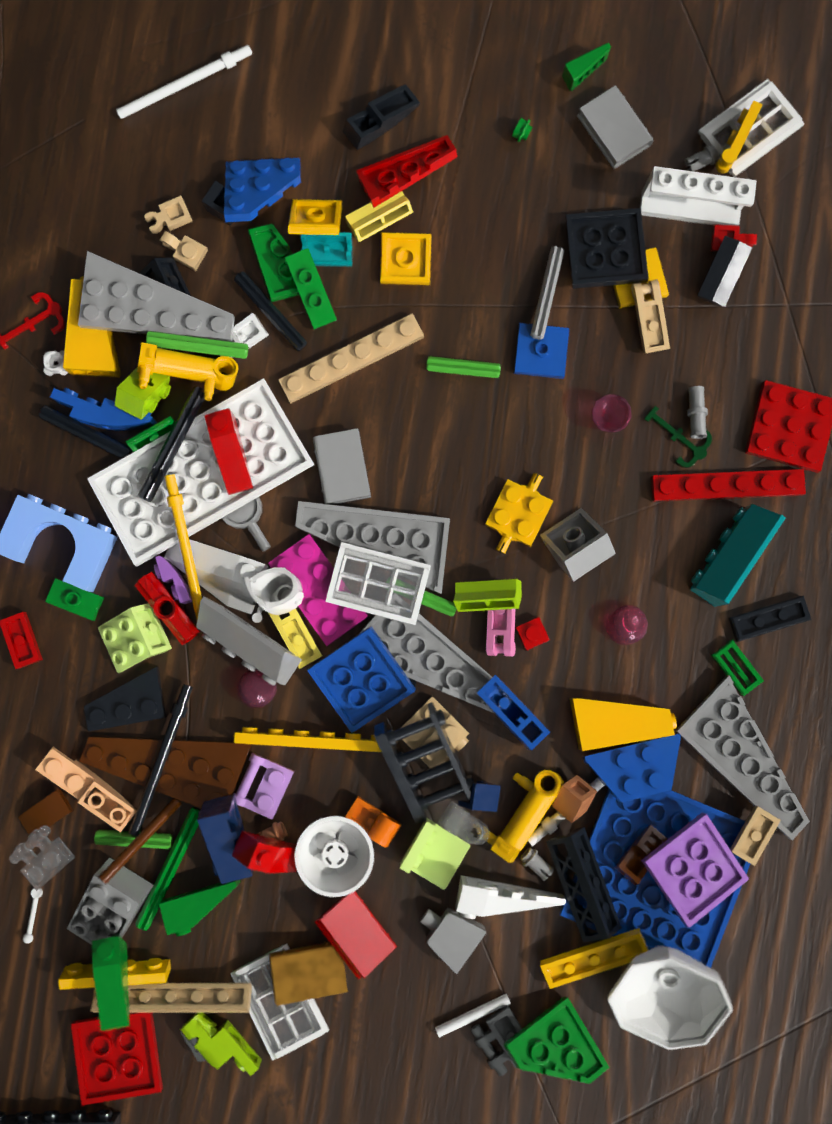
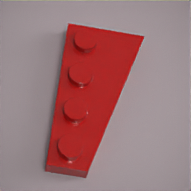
M445 135L356 170V173L373 208L457 158V152L448 135Z

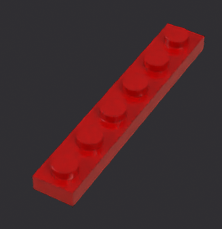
M804 469L653 475L651 477L652 502L803 496L806 494Z

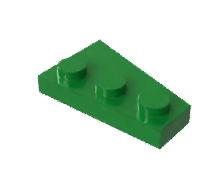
M273 224L248 229V235L270 301L275 302L298 296L299 292L284 258L293 253Z

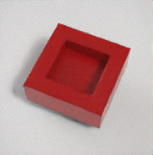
M540 617L515 627L526 651L550 640Z

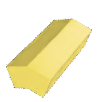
M401 191L373 208L370 202L348 214L345 218L353 235L360 242L413 213L409 199Z

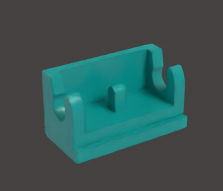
M339 232V235L301 234L302 250L309 249L315 266L352 267V233Z

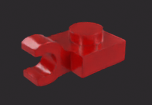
M714 225L711 251L718 252L725 236L753 247L757 242V234H739L740 226Z

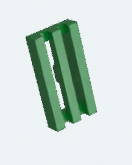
M733 640L728 641L727 644L711 654L724 674L730 675L734 687L741 696H745L764 682ZM731 648V650L734 652V654L737 656L740 662L744 665V667L753 677V679L755 680L754 682H751L748 679V677L745 675V673L742 671V669L739 667V665L736 663V661L733 659V657L727 650ZM722 654L729 662V664L732 666V668L735 670V672L738 674V676L745 683V685L747 686L746 688L742 686V684L739 682V680L736 678V676L733 674V672L721 658Z

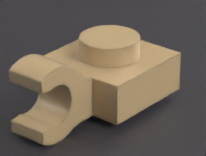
M165 231L160 239L163 242L162 245L175 251L173 255L174 260L194 271L197 270L208 251L207 247L186 235L180 241Z

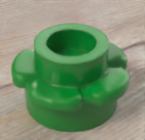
M521 117L512 134L514 138L518 139L517 142H520L521 139L527 140L533 128L529 125L530 119L527 121Z

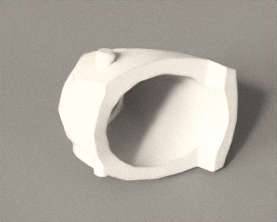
M284 567L263 570L251 578L248 576L245 578L246 587L252 598L270 614L282 615L297 608L303 600L304 594L300 580Z

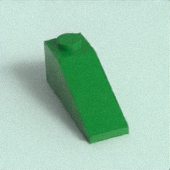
M236 880L224 884L219 882L165 898L159 903L167 935L175 933L176 937L190 933L191 928L231 893L241 881Z
M120 936L92 940L93 974L101 1030L106 1031L130 1026L127 943Z

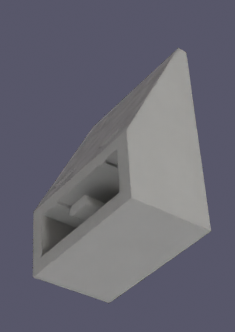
M111 858L93 876L67 927L69 931L91 945L92 940L115 936L122 938L153 887V884L124 866L106 885L103 884L98 877L114 861Z

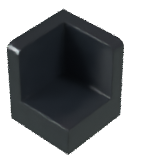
M215 181L203 198L202 203L207 212L225 222V188L222 184ZM225 222V223H227L228 225L231 226L233 222Z

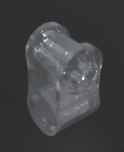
M450 801L437 823L446 831L469 844L482 845L489 838L488 826L453 801ZM472 828L477 829L476 831L477 833H479L478 837H473L474 834L471 832Z

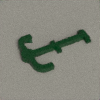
M655 406L645 417L644 420L647 422L652 418L673 435L670 438L673 442L678 439L693 452V458L690 462H684L681 456L677 458L675 463L680 467L689 468L697 460H702L706 457V449L712 442V436L709 431L706 430L707 437H705L706 442L703 446L696 447L681 434L684 431L681 427L675 430L656 414L659 410L658 407Z

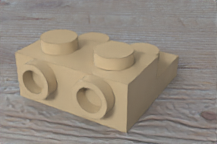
M433 696L402 726L405 727L430 717L428 704L433 702L436 710L441 709L447 724L443 726L454 749L460 751L469 741L466 738L469 734L468 731ZM431 727L402 740L413 750L438 740L440 737L435 727ZM445 748L420 758L429 768L450 761Z

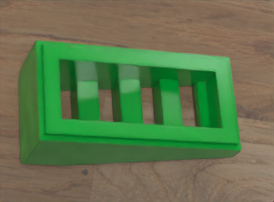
M605 43L565 63L562 78L570 91L575 89L607 60L611 49L609 43Z

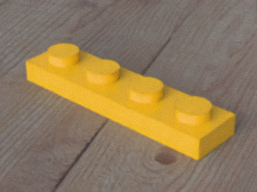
M640 928L609 939L541 960L540 967L549 988L552 989L628 964L636 956L649 950Z
M170 959L127 960L128 985L167 982L171 970ZM74 963L65 966L58 980L59 989L95 987L93 964L82 965L81 963Z

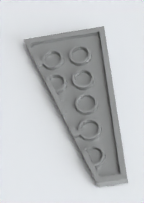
M87 251L78 321L80 328L139 334L155 331L232 342L235 320L233 314Z
M394 593L390 604L407 609L411 608L409 604ZM418 614L416 625L375 615L361 631L363 632L372 626L408 678L493 712L477 694L492 676L420 614Z

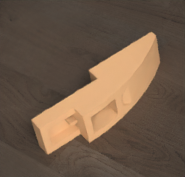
M52 747L35 769L77 798V803L119 832L124 829L137 811L121 794L79 761H73L55 747Z

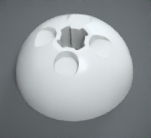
M329 816L312 823L300 836L295 850V864L302 881L314 892L329 897L348 895L360 888L368 879L374 862L373 845L367 832L355 821L341 816Z

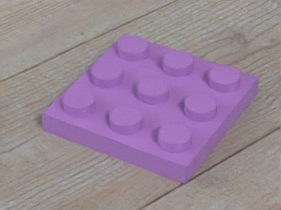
M705 813L699 814L641 860L684 926L688 928L749 880Z

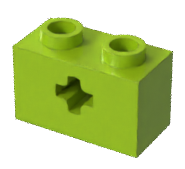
M137 367L117 387L115 407L142 420L148 412L152 413L162 398L165 399L169 395L171 386L169 385L170 376L153 373V375H150L147 388L141 389L139 387L140 373L137 372Z

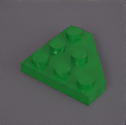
M562 997L503 1044L516 1068L520 1070L590 1084L610 1068L568 997Z

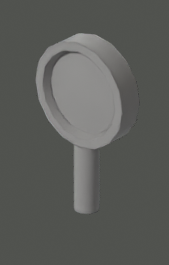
M260 497L222 518L226 524L233 528H248L262 552L271 547L256 523L262 514Z

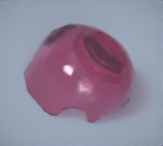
M616 394L603 396L596 401L592 409L593 422L601 431L615 433L621 431L628 426L632 417L630 404L625 398Z
M624 605L608 616L606 630L609 637L617 644L632 645L645 636L648 621L645 613L637 606Z
M258 669L254 672L248 670L241 676L237 685V695L241 703L249 708H263L276 695L277 683L273 686L261 677L264 673Z

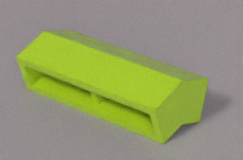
M506 579L455 583L453 602L458 612L519 609L522 597L521 580Z

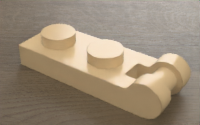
M658 279L650 280L648 284L643 285L640 282L632 284L631 290L635 301L643 354L670 349ZM650 294L652 300L645 302L644 295Z

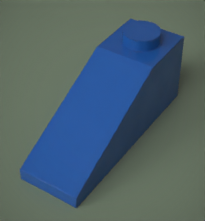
M496 675L477 692L487 706L528 750L532 751L550 733Z

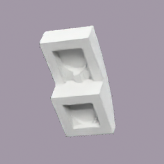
M252 313L234 326L232 342L246 343L251 348L269 334L257 316Z

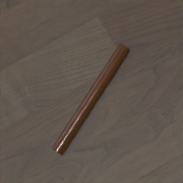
M173 798L102 872L98 879L106 885L181 806V803Z

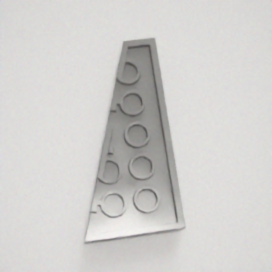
M298 501L296 528L337 547H340L341 542L431 565L426 588L442 594L450 518ZM398 572V575L417 583V576Z
M726 675L675 732L680 733V736L753 806L756 805L780 819L781 821L777 828L788 839L793 840L810 821L797 797L792 793L787 784L786 777L775 762L773 754L757 724L752 720L747 711L746 704L736 691L730 675Z

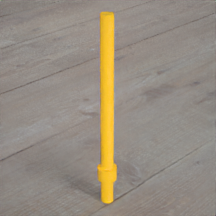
M175 474L165 475L169 495L166 497L168 507L172 508L197 621L202 595L182 509L184 501L182 494H179Z

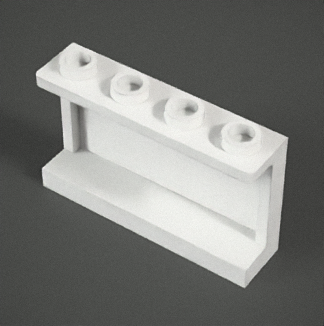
M654 166L642 190L641 214L708 225L739 226L742 208L744 206L751 207L754 204L757 180Z

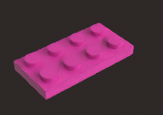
M310 534L268 563L271 568H286L300 580L304 597L298 607L326 646L368 618L365 612L326 602L334 568ZM341 579L338 591L352 594Z

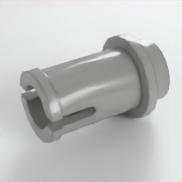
M705 146L703 151L686 158L684 162L686 167L690 166L687 170L694 172L708 164L714 165L719 156L714 146Z
M529 847L520 857V860L523 861L522 865L532 869L543 881L548 879L546 874L551 876L554 868L538 855V850L536 849L533 850Z

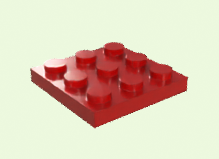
M765 380L762 383L745 454L815 473L821 472L832 429V398Z
M129 1013L130 1026L106 1031L101 1030L99 1017L76 1020L71 1023L81 1106L160 1093L162 1091L163 1085L153 1013Z

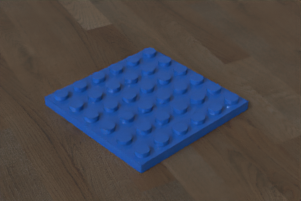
M608 788L589 836V841L622 927L613 936L640 928L648 950L657 946L670 947L711 968L742 885L688 928L684 926L649 871H647L638 885H633L614 867L649 825H652L669 839L699 814L705 813L730 849L746 821L672 790L619 803ZM733 853L747 874L750 863ZM575 873L572 881L576 883L578 878ZM577 894L578 904L586 909L587 903L585 898ZM565 897V905H562L559 914L576 922L567 897ZM587 919V927L596 930L595 924Z

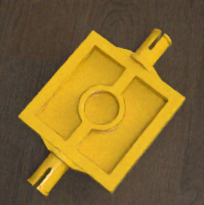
M533 473L527 486L519 485L507 479L485 523V526L496 530L502 536L496 548L497 551L500 552L501 550V553L505 554L511 541L521 542L529 547L532 546L553 504V500L541 495L537 491L543 479L542 476L539 475L537 478V474Z

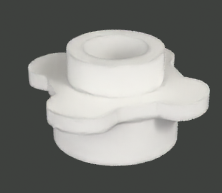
M47 351L44 354V373L46 375L52 376L59 373L66 375L68 373L63 368L65 351Z

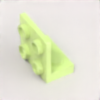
M149 603L129 608L98 627L118 673L131 668L149 657L172 649L160 620Z
M426 817V821L423 822L401 860L400 869L407 873H410L412 870L445 890L469 850L470 843Z

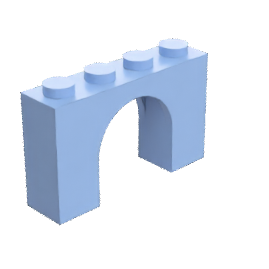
M28 494L26 498L17 495L0 532V555L24 563L35 538L42 530L53 525H64L74 537L75 554L63 581L85 591L94 592L118 538L110 534L112 529L100 523L96 527L87 524L88 518L74 513L73 518L64 514L66 509L52 503L50 508L41 505L43 500Z

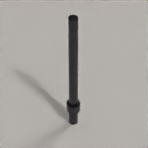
M183 684L177 702L173 703L170 711L172 716L129 830L130 835L138 836L140 834L181 719L186 716L188 710L186 706L193 689L192 686Z

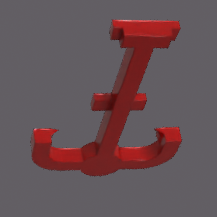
M40 292L33 295L31 298L36 304H38L40 299H46L49 304L47 310L32 319L26 317L24 324L4 336L0 334V345L4 350L7 349V341L27 329H30L31 332L35 331L34 325L50 315L56 316L59 321L58 325L52 328L51 331L54 335L61 332L65 326V320L61 315L62 307L57 302H53L46 293Z

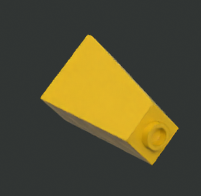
M84 277L71 279L63 368L73 375L120 377L121 372L112 331L85 329L78 326Z
M570 698L578 749L581 751L675 735L674 729L677 728L675 715L670 713V709Z

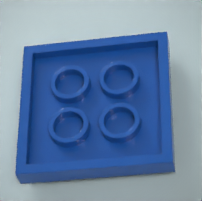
M372 626L307 670L351 733L416 690Z

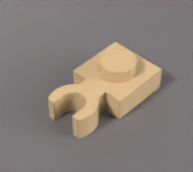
M182 196L158 205L161 212H148L144 215L147 222L157 221L154 226L149 227L152 234L159 233L165 225L171 231L192 222Z

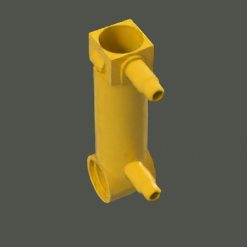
M142 342L137 372L140 373L139 387L146 389L150 375H153V373L205 383L204 399L210 401L214 394V387L221 391H226L233 387L238 372V364L233 358L227 356L213 359L157 348V345Z
M551 770L541 771L536 775L534 782L519 773H515L513 780L527 790L528 793L503 832L497 837L483 827L478 829L477 833L482 839L492 845L491 850L508 863L515 861L557 797L564 784L562 777L558 773ZM548 777H553L555 780V787L551 791H546L544 788V781Z

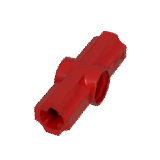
M154 572L144 575L134 585L153 608L155 615L165 623L181 645L190 642L201 632L181 608L179 601L173 598ZM170 601L173 605V610L171 614L164 615L162 607L166 602Z

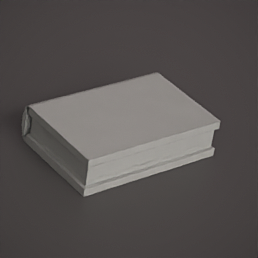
M617 86L607 90L579 109L580 113L577 117L613 169L650 147L654 141Z
M358 428L314 436V453L316 454L324 503L334 505L371 498Z

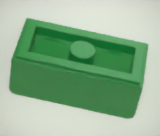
M169 416L127 440L126 443L135 452L170 432L176 421L173 416Z

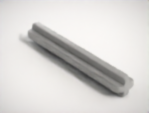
M553 246L550 250L530 334L534 339L541 340L545 335L564 254V249L561 247Z

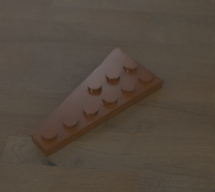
M91 736L87 740L79 762L146 787L163 740ZM174 740L155 791L198 808H202L204 801L231 795L236 789L253 744Z

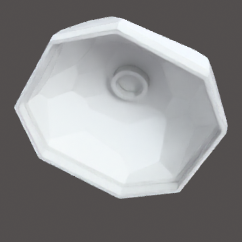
M657 946L636 956L608 994V1001L620 1028L668 1050L707 1045L732 1012V1004L718 972L677 949Z

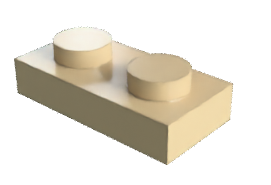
M755 805L732 844L731 852L755 866L781 820Z

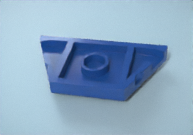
M679 733L585 756L583 761L597 774L598 779L609 788L611 794L619 803L671 791L681 736Z

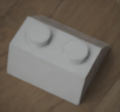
M582 508L540 535L561 569L573 582L616 554L607 532Z

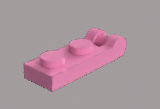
M515 609L488 610L486 640L488 656H497L498 653L505 656L515 655ZM497 636H504V642L498 643Z

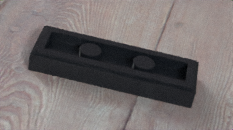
M804 595L729 617L736 642L812 620Z

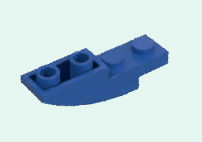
M54 388L50 396L57 403L72 409L69 415L71 418L88 426L107 430L132 431L147 429L157 424V421L151 417L152 413L150 412L140 420L115 407V398L113 401L104 398L103 403L89 397L85 401L78 398V393L64 388L63 391Z

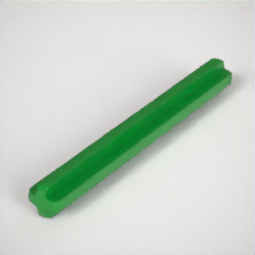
M192 807L189 810L135 923L137 928L144 931L150 928L159 909V903L163 900L199 825L197 819L198 812L201 811L200 809Z

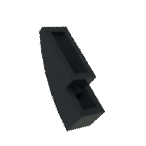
M404 84L369 102L365 110L346 119L342 132L356 150H359L396 126L420 105V102L408 86Z

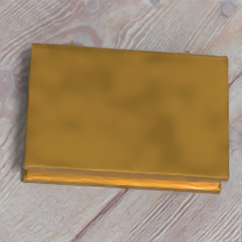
M324 941L321 944L289 950L283 949L282 951L269 953L276 1006L348 992L344 961L330 942Z

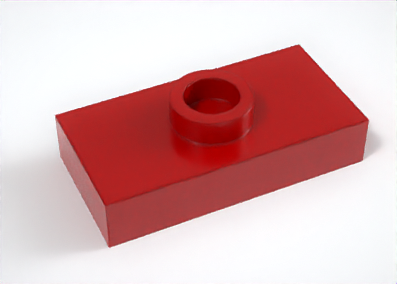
M26 612L0 620V626L15 669H20L43 660Z

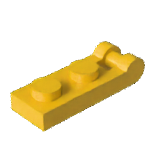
M753 101L749 109L743 108L737 120V123L741 125L738 131L733 129L726 143L730 147L724 150L716 163V170L719 173H727L736 161L763 104Z

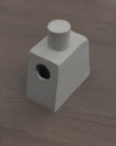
M447 908L441 917L428 909L420 920L423 925L431 930L426 937L427 944L456 974H458L487 933L484 925L473 919L460 916L459 912L451 908Z

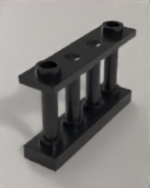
M433 702L428 704L430 717L395 731L392 729L388 730L384 722L374 726L375 739L416 824L426 821L425 810L432 804L465 792L470 802L472 785L474 783L471 775L466 776L443 726L447 723L442 710H436ZM435 727L440 739L405 753L403 751L398 752L395 746L398 744L397 741ZM445 748L450 761L415 775L408 773L406 766H408L409 762ZM455 770L460 781L459 783L426 796L418 794L416 788H418L419 784Z

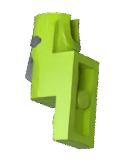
M195 1013L184 1023L180 1029L181 1035L198 1062L207 1061L211 1066L218 1069L234 1056V1061L238 1068L243 1072L247 1071L250 1076L259 1069L262 1059L229 1020L217 1029V1024L204 1013Z

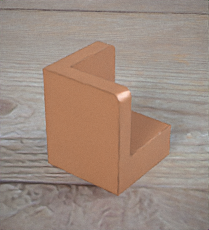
M576 775L562 785L553 803V808L573 823L587 812L597 791Z

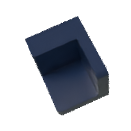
M477 781V783L472 785L470 802L458 800V806L470 810L497 812L501 786L486 781Z

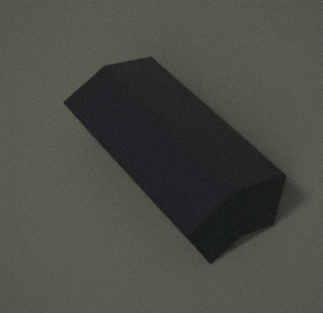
M725 236L698 293L699 298L717 306L725 307L752 247Z

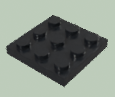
M641 208L566 214L565 221L572 289L645 283L648 281Z

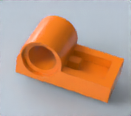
M359 796L345 816V818L358 823L367 832L371 840L385 848H388L402 825Z

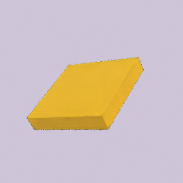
M293 199L288 223V234L339 235L342 201Z
M382 233L380 284L430 285L431 234Z
M656 247L647 249L646 259L649 279L647 282L641 283V285L648 284L650 280L658 279L662 298L668 297L669 292ZM632 284L613 285L619 309L635 305L631 290ZM650 294L644 295L645 302L652 300Z

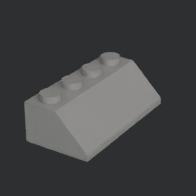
M204 596L201 599L196 627L204 632L202 637L212 644H215L217 641L223 645L221 650L233 658L237 655L242 658L241 664L254 672L258 669L264 673L261 678L271 685L275 686L276 683L286 685L302 659L224 606Z

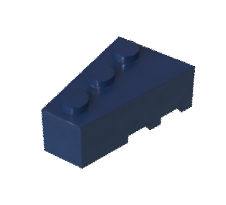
M235 794L204 801L201 811L198 812L197 821L205 839L207 850L212 858L215 876H219L221 884L252 877L254 870L246 868L232 857L241 832L245 831Z

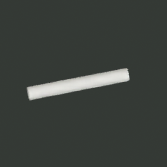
M507 993L436 1026L435 1029L438 1036L446 1035L511 1004Z

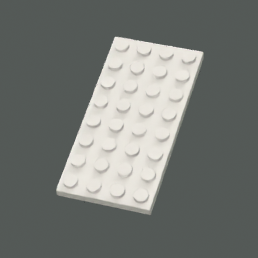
M263 378L195 417L166 475L175 474L179 494H182L184 501L182 509L188 536L190 537L312 467L314 463ZM230 408L236 418L254 487L253 489L228 495L204 416ZM170 432L88 478L92 489L135 566L143 564L179 543L172 508L168 507L166 497L169 495L165 477L151 502H147L138 496Z

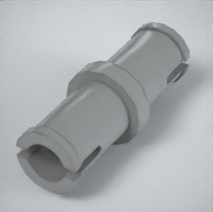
M692 386L688 388L689 409L687 410V416L690 417V435L692 439H702L707 437L706 416L708 415V409L705 408L704 387Z

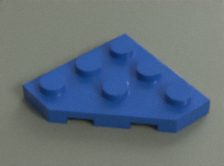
M300 158L226 162L225 222L252 221L258 216L260 209L264 206L270 207L282 198L283 192L290 186L295 188L301 183Z

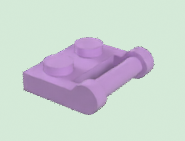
M252 752L249 758L251 762L237 793L233 794H235L237 805L273 819L294 774V770ZM263 766L267 769L253 800L246 798L259 767Z

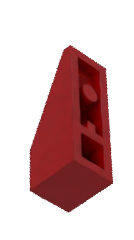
M228 408L204 415L228 495L253 489L234 414Z
M246 831L241 832L232 857L246 868L266 873L297 871L295 864L297 844Z

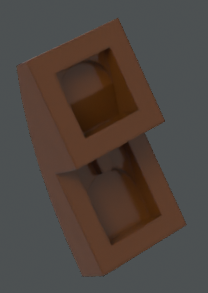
M58 789L25 811L18 818L30 838L33 839L74 810L61 789Z
M649 825L629 847L614 868L633 885H638L648 871L641 860L664 843L667 838L652 825Z

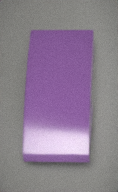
M155 557L157 564L154 565V570L157 578H162V581L165 583L174 582L171 590L175 600H179L182 604L191 603L190 589L177 568L164 557Z

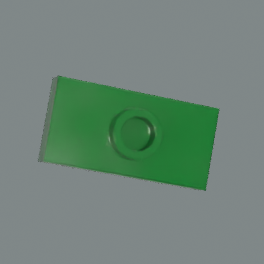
M55 578L45 602L95 621L105 597Z

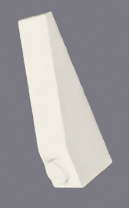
M189 539L199 585L228 607L252 614L256 601L252 598L246 587L245 578L247 576L251 578L257 573L267 570L269 566ZM177 543L167 549L164 558L186 574L180 544Z
M461 875L455 908L456 912H460V916L475 919L476 916L483 917L565 905L566 899L563 894Z

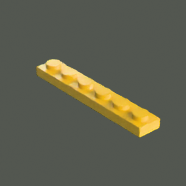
M242 727V731L235 732L234 743L381 752L375 735H371V739H361V734L345 733V738L335 737V732H320L319 736H310L307 730H294V734H283L284 729L268 728V733L258 732L256 727Z

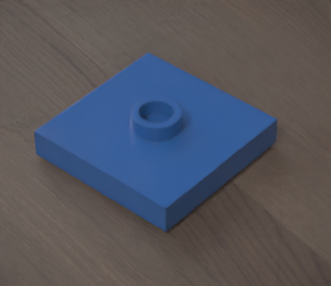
M520 323L514 374L564 379L569 328L546 326L544 338L538 340L530 335L533 324Z

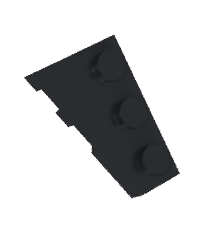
M155 667L85 705L84 710L88 732L166 718L159 668Z

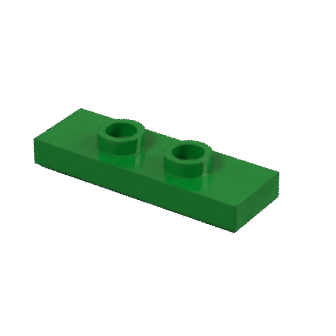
M307 248L284 257L313 329L336 321L337 318L309 249Z

